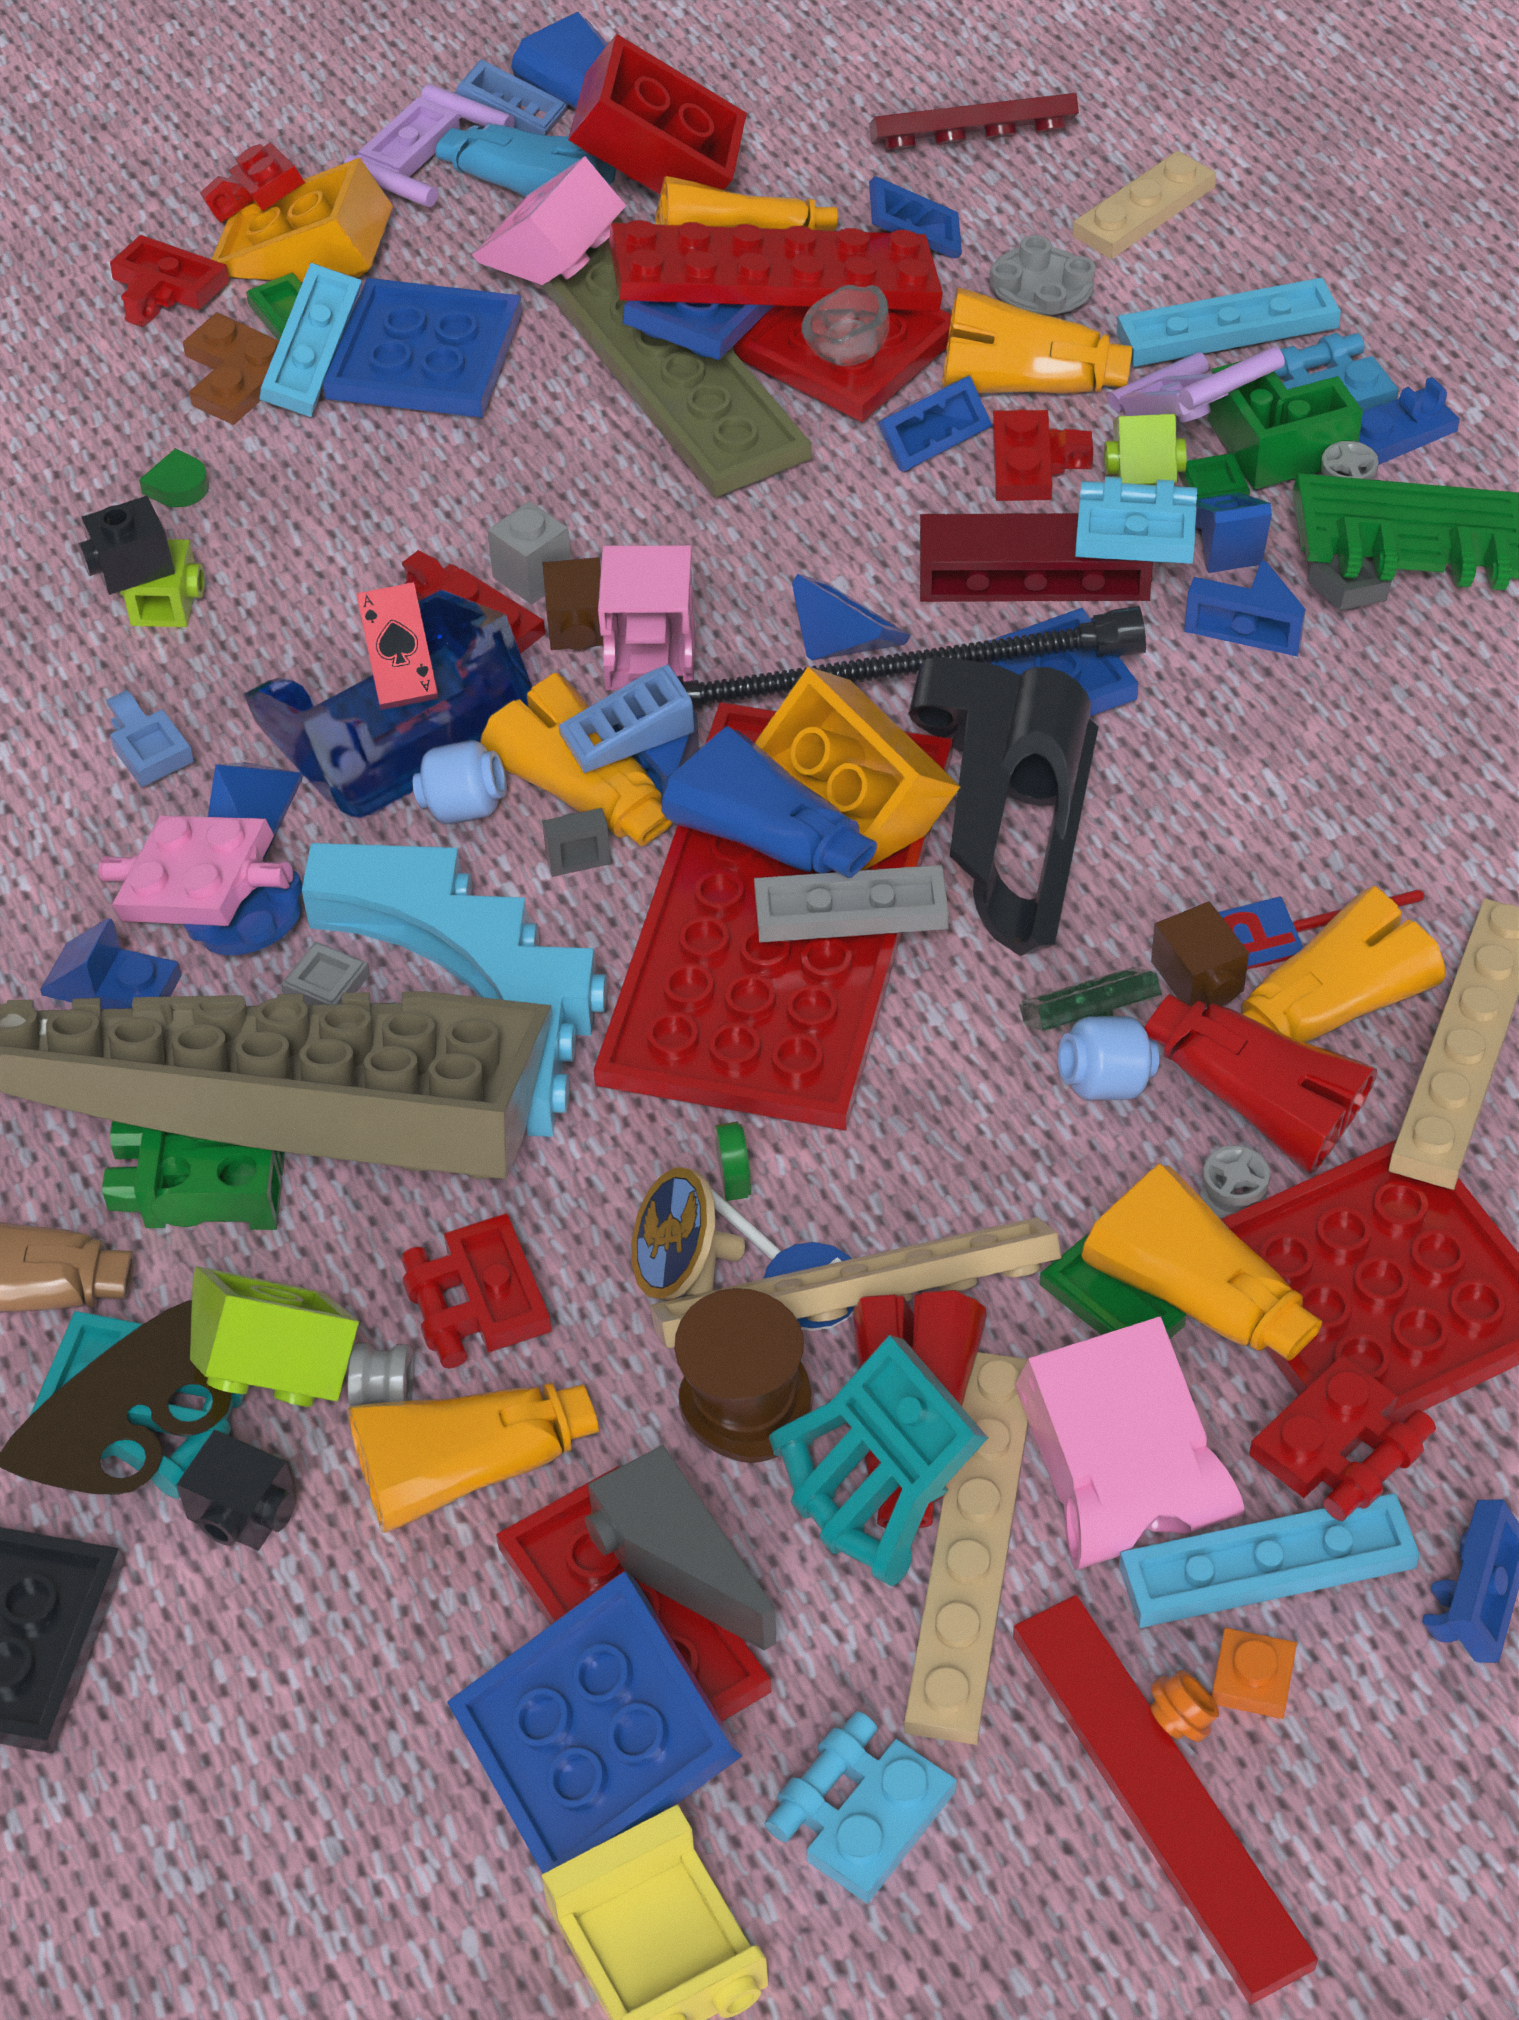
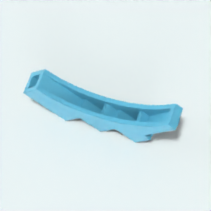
M311 843L302 885L309 928L357 933L402 946L441 965L482 998L551 1005V1021L526 1129L527 1136L553 1137L556 1113H567L569 1106L570 1082L568 1074H561L563 1061H574L576 1035L592 1036L594 1012L606 1011L607 975L596 974L594 948L539 946L538 923H528L525 897L472 896V877L470 873H461L458 848Z

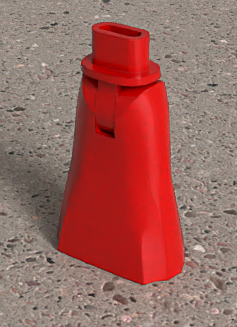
M1168 994L1145 1026L1148 1037L1165 1047L1164 1057L1173 1060L1200 1085L1241 1114L1307 1173L1316 1172L1364 1105L1378 1075L1377 1068L1345 1055L1288 1037L1232 1009L1209 1004L1205 1010V1002L1198 1000L1193 1006H1190L1173 995Z
M957 1290L922 1292L915 1295L914 1313L904 1296L891 1294L862 1297L853 1308L852 1316L858 1370L889 1335L902 1338L956 1401L963 1406L965 1393L987 1318L986 1307L975 1298ZM871 1450L864 1457L868 1477L881 1463ZM900 1485L878 1509L877 1524L883 1528L887 1527L902 1491ZM943 1496L928 1504L919 1528L929 1527L933 1524L934 1502L942 1499Z

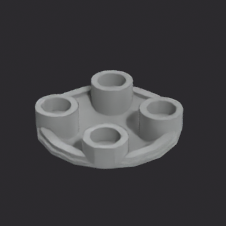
M1030 235L1021 240L1020 248H1015L998 257L990 268V285L997 297L1007 304L1039 314H1060L1073 311L1088 301L1094 292L1095 264L1087 257L1074 256L1070 252L1052 247L1050 240L1046 237Z

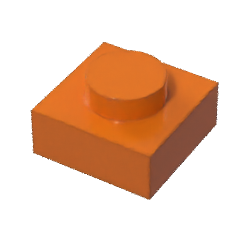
M1225 1627L1212 1691V1698L1216 1705L1284 1719L1297 1642Z

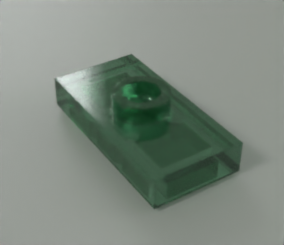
M1131 967L1023 1000L1019 1007L1025 1026L1045 1031L1074 1021L1077 1022L1079 1019L1087 1017L1114 1016L1113 1009L1162 995L1157 973L1151 970Z

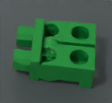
M112 1121L110 1144L114 1158L138 1159V1165L135 1167H107L104 1170L102 1194L108 1211L141 1212L145 1228H166V1224L191 1227L203 1222H248L250 1230H277L282 1187L280 1175H283L285 1152L201 1139Z

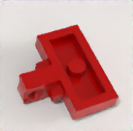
M270 142L264 147L262 144H258L242 152L236 159L238 164L228 170L231 176L229 178L216 177L200 194L212 214L222 223L252 202L261 211H264L303 185L305 181L295 165Z
M139 235L110 261L112 279L128 285V289L121 295V300L124 301L125 321L140 327H144L159 314L161 306L169 308L174 306L175 302L200 310L229 283L226 264L143 235Z
M1019 409L993 411L996 501L1052 500V475L1064 473L1065 469H1092V431L1066 428L1063 431L1054 428L1049 430L1048 410Z

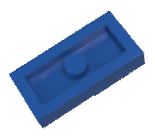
M1433 377L1427 378L1426 387L1414 392L1408 386L1402 390L1399 399L1363 411L1359 443H1363L1373 449L1378 456V465L1458 431L1460 418L1444 404L1447 398V391Z
M1504 1499L1477 1500L1470 1527L1464 1531L1460 1541L1462 1567L1458 1582L1454 1580H1440L1433 1583L1431 1588L1438 1602L1450 1608V1610L1441 1615H1424L1422 1623L1431 1636L1439 1642L1448 1643L1460 1640L1475 1662L1499 1663L1519 1590V1522Z

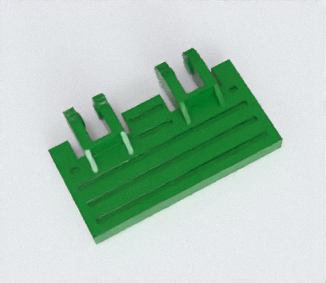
M1297 473L1292 492L1301 551L1306 553L1307 561L1331 563L1333 555L1338 554L1342 576L1349 578L1358 577L1364 556L1373 557L1377 579L1385 581L1394 580L1397 569L1444 573L1447 564L1451 565L1452 576L1457 587L1472 586L1477 566L1486 568L1487 578L1492 590L1505 591L1507 586H1509L1510 578L1519 579V492Z

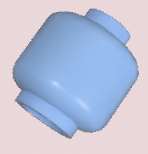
M467 740L430 749L423 756L420 773H415L413 776V791L420 808H429L432 815L440 823L455 824L490 816L496 810L499 799L506 796L507 781L502 761L497 752L488 751L478 741Z
M1099 1016L1079 1019L1070 1030V1033L1064 1034L1061 1038L1058 1048V1068L1063 1082L1071 1085L1073 1091L1083 1100L1087 1101L1129 1100L1137 1098L1146 1088L1149 1077H1154L1159 1067V1050L1156 1042L1149 1039L1144 1026L1130 1016Z

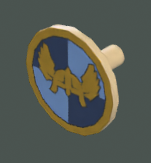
M675 1167L660 1175L646 1193L636 1217L631 1240L632 1268L637 1285L648 1297L667 1301L673 1300L685 1293L686 1296L713 1291L716 1258L737 1262L742 1258L745 1250L743 1237L715 1230V1201L709 1182L697 1170Z

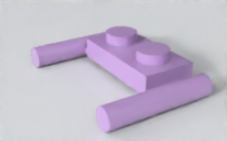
M427 84L423 88L420 98L417 97L361 148L356 156L349 155L344 163L360 157L381 189L424 206L432 207L438 198L437 188L410 178V176L436 153V146L439 140L449 129H460V118L484 127L489 123L514 127L515 119L513 115L432 84Z
M1274 346L1215 374H1204L1209 369L1208 361L1203 353L1197 352L1109 392L1107 400L1108 404L1117 413L1124 410L1126 416L1175 414L1179 422H1187L1211 412L1209 403L1229 395L1228 392L1282 368L1285 360L1281 350Z

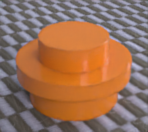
M1179 1670L1172 1677L1160 1676L1151 1684V1691L1155 1699L1151 1704V1711L1167 1733L1179 1740L1186 1736L1195 1742H1201L1210 1735V1724L1219 1717V1710L1211 1695L1197 1679L1188 1672Z

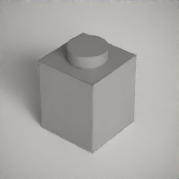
M530 501L487 529L493 578L531 605L545 596L542 562L571 560L568 527Z

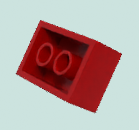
M616 33L585 73L568 140L579 146L586 153L596 156L623 172L630 179L640 182L658 194L661 193L664 177L666 176L725 190L733 180L747 112Z

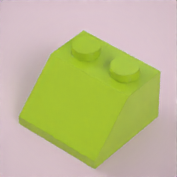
M196 1266L192 1283L190 1361L204 1376L208 1377L207 1384L209 1386L236 1394H247L250 1385L274 1389V1398L305 1407L313 1406L315 1397L338 1402L359 1324L356 1318L322 1291Z

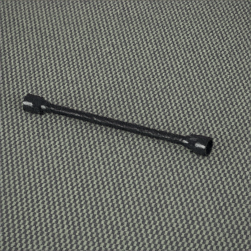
M1140 606L1093 615L1091 622L1078 624V627H1075L1073 631L1067 628L1066 632L1060 629L1058 633L1053 630L1051 634L1046 631L1043 635L1041 633H1036V636L1029 634L1028 637L1022 635L1021 639L1018 636H1014L1013 640L1011 637H1007L1006 641L1000 638L998 642L996 639H992L991 643L985 640L983 644L978 641L976 645L971 642L968 646L965 643L961 647L959 645H954L953 648L947 646L946 650L944 647H939L938 651L936 648H932L931 652L925 649L924 653L921 650H917L916 654L910 651L909 655L903 652L901 656L896 653L894 657L890 654L886 658L879 656L878 660L876 657H872L871 660L864 658L863 662L861 659H857L856 663L854 660H850L849 664L846 661H842L841 665L835 662L834 666L828 663L826 667L821 664L819 668L816 665L812 666V668L857 683V680L864 682L865 679L872 681V678L875 680H879L880 677L886 679L887 675L890 678H894L895 674L897 677H901L902 673L908 676L910 672L912 675H916L920 665L925 660L933 657L957 658L982 663L986 661V663L991 664L992 660L995 663H998L1000 659L1002 662H1005L1007 658L1012 661L1014 657L1017 659H1021L1022 656L1029 658L1030 654L1032 657H1036L1037 654L1044 656L1045 652L1047 655H1051L1052 651L1054 654H1058L1060 650L1062 653H1066L1067 649L1073 652L1074 648L1077 651L1081 650L1082 653L1095 651L1097 657L1104 655L1121 657L1146 653V635ZM804 667L803 671L801 668H797L796 671L790 669L788 673L786 670H782L781 674L779 671H775L774 675L771 672H767L766 676L764 673H760L759 677L756 674H753L751 678L746 675L744 679L741 676L737 677L736 680L732 677L729 678L728 682L727 679H722L721 682L715 680L713 684L712 681H707L706 685L704 682L699 683L698 680L684 681L683 675L677 676V678L690 696L693 710L702 709V705H707V702L710 704H714L715 701L720 703L722 699L725 702H729L730 698H732V701H737V697L740 700H744L745 696L751 699L752 695L758 698L760 694L766 697L767 693L771 696L775 692L778 695L782 694V691L789 693L807 667Z

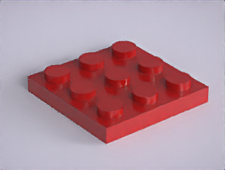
M775 305L734 345V353L741 361L863 422L947 348L951 314L942 309L940 311Z

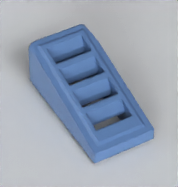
M482 59L459 83L456 94L513 115L515 119L513 128L547 135L565 114L568 107L567 103ZM519 106H524V107H527V108H526L525 110H522V109H520V108H518V107H519ZM538 110L546 112L542 119L534 116Z
M667 664L644 674L559 725V734L583 773L693 733V705L685 688ZM640 715H644V717H642V718H640L639 720H637L636 717H638V716H640ZM620 724L622 730L616 733L612 726ZM597 732L602 741L594 746L588 735Z

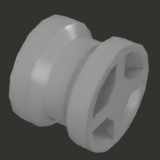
M1341 441L1332 444L1325 449L1322 455V475L1373 480L1378 471V456L1372 448L1363 443Z
M1240 1145L1219 1148L1213 1151L1205 1161L1200 1197L1220 1219L1267 1198L1266 1192L1270 1181L1269 1165L1261 1154L1251 1148ZM1243 1188V1193L1233 1194L1235 1189Z
M355 1343L353 1345L348 1372V1399L350 1406L412 1400L414 1354L411 1344H396L390 1351L376 1350L370 1343Z

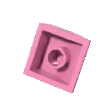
M584 156L529 193L472 256L480 264L540 285H544L559 274H562L567 280L582 269L590 260L585 251L590 246L593 249L597 248L610 237L611 223L626 207V204Z

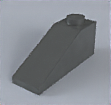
M664 1445L588 1484L591 1514L585 1517V1524L594 1544L602 1555L605 1556L613 1552L624 1570L636 1580L758 1648L766 1650L777 1644L775 1607Z

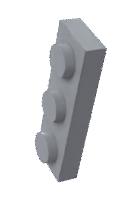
M942 865L863 870L857 872L852 878H847L838 872L754 878L759 942L948 929L949 911Z

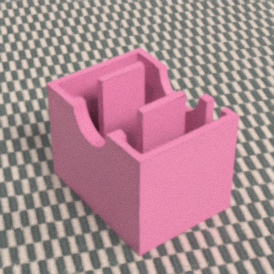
M691 545L603 546L598 612L600 634L603 636L604 642L603 668L605 690H619L644 674L667 664L676 676L683 675L684 681L694 680L696 621H694Z

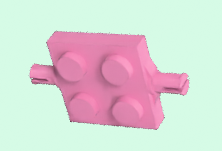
M159 816L138 855L132 858L103 856L101 858L103 862L100 861L98 865V873L102 881L124 882L112 905L121 921L229 926L239 904L252 890L257 887L287 889L290 887L289 883H292L293 870L288 862H263V857L274 834L266 819Z

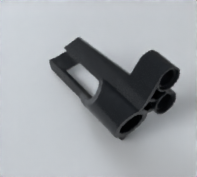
M933 657L925 660L919 667L908 715H910L911 720L918 727L930 734L953 739V747L963 752L959 777L960 789L957 793L949 857L974 879L972 892L976 910L985 928L996 941L1019 956L1038 948L1055 945L1099 728L1089 719L1091 703L1088 694L1079 682L1071 676L1050 667H1034L1018 675L993 664L957 658ZM1007 794L1011 798L1025 804L1036 806L1055 805L1037 897L1028 900L1012 892L1003 882L995 867L993 857Z

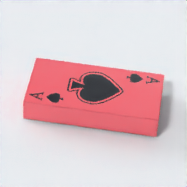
M414 582L356 593L380 710L438 699Z

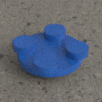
M293 871L292 883H289L290 887L287 889L257 887L252 890L239 904L229 926L184 924L188 936L192 940L200 941L207 950L220 955L247 954L275 943L293 928L300 916L302 904L299 895L302 893L303 883L299 874Z

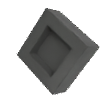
M1333 556L1331 563L1311 562L1307 581L1327 598L1331 605L1339 610H1354L1360 606L1387 601L1392 582L1377 579L1375 566L1364 556L1360 573L1356 578L1342 576L1338 556Z
M602 808L571 813L542 821L546 859L552 877L611 864L608 825Z

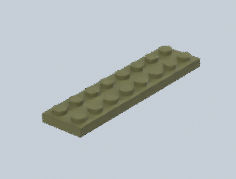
M618 216L612 221V223H623ZM609 238L597 248L593 249L590 246L585 251L590 260L575 275L566 280L562 274H559L544 285H541L714 498L811 459L810 440L732 349L720 360L696 355L688 348L665 339L652 338L643 331L622 323L624 304L628 301L619 300Z

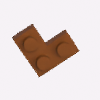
M216 312L183 341L186 357L214 369L189 391L192 406L227 423L236 424L261 401L259 400L261 386L279 340Z

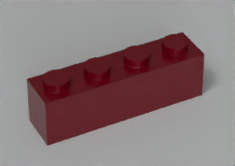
M1079 513L920 514V602L1150 601L1153 561L1075 557Z

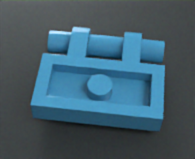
M1334 333L1321 337L1318 344L1298 350L1295 346L1280 349L1285 363L1275 373L1279 378H1282L1284 381L1282 383L1287 390L1339 376L1363 411L1380 404L1385 405L1396 400L1398 397V387L1373 356L1356 361L1350 358L1364 353V341L1359 333L1343 337L1339 333ZM1322 365L1327 367L1326 370L1312 374L1306 371Z

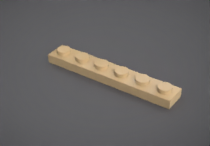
M1483 899L1396 1141L1389 1166L1390 1172L1452 1190L1455 1189L1519 1000V907L1516 905Z
M1039 1217L655 1303L650 1305L654 1330L666 1348L675 1347L676 1331L688 1309L701 1298L725 1289H752L768 1294L782 1302L794 1314L796 1319L807 1317L810 1321L822 1322L843 1317L848 1313L847 1307L857 1305L859 1299L866 1296L895 1294L897 1296H904L908 1302L913 1298L912 1292L937 1287L940 1291H961L975 1286L978 1277L1002 1272V1275L1007 1277L1026 1276L1040 1271L1042 1268L1041 1263L1061 1259L1058 1234Z
M977 1353L962 1408L987 1435L988 1439L946 1484L948 1491L944 1494L904 1721V1734L974 1745L978 1744L1029 1425L1016 1391L1015 1383L1028 1359Z

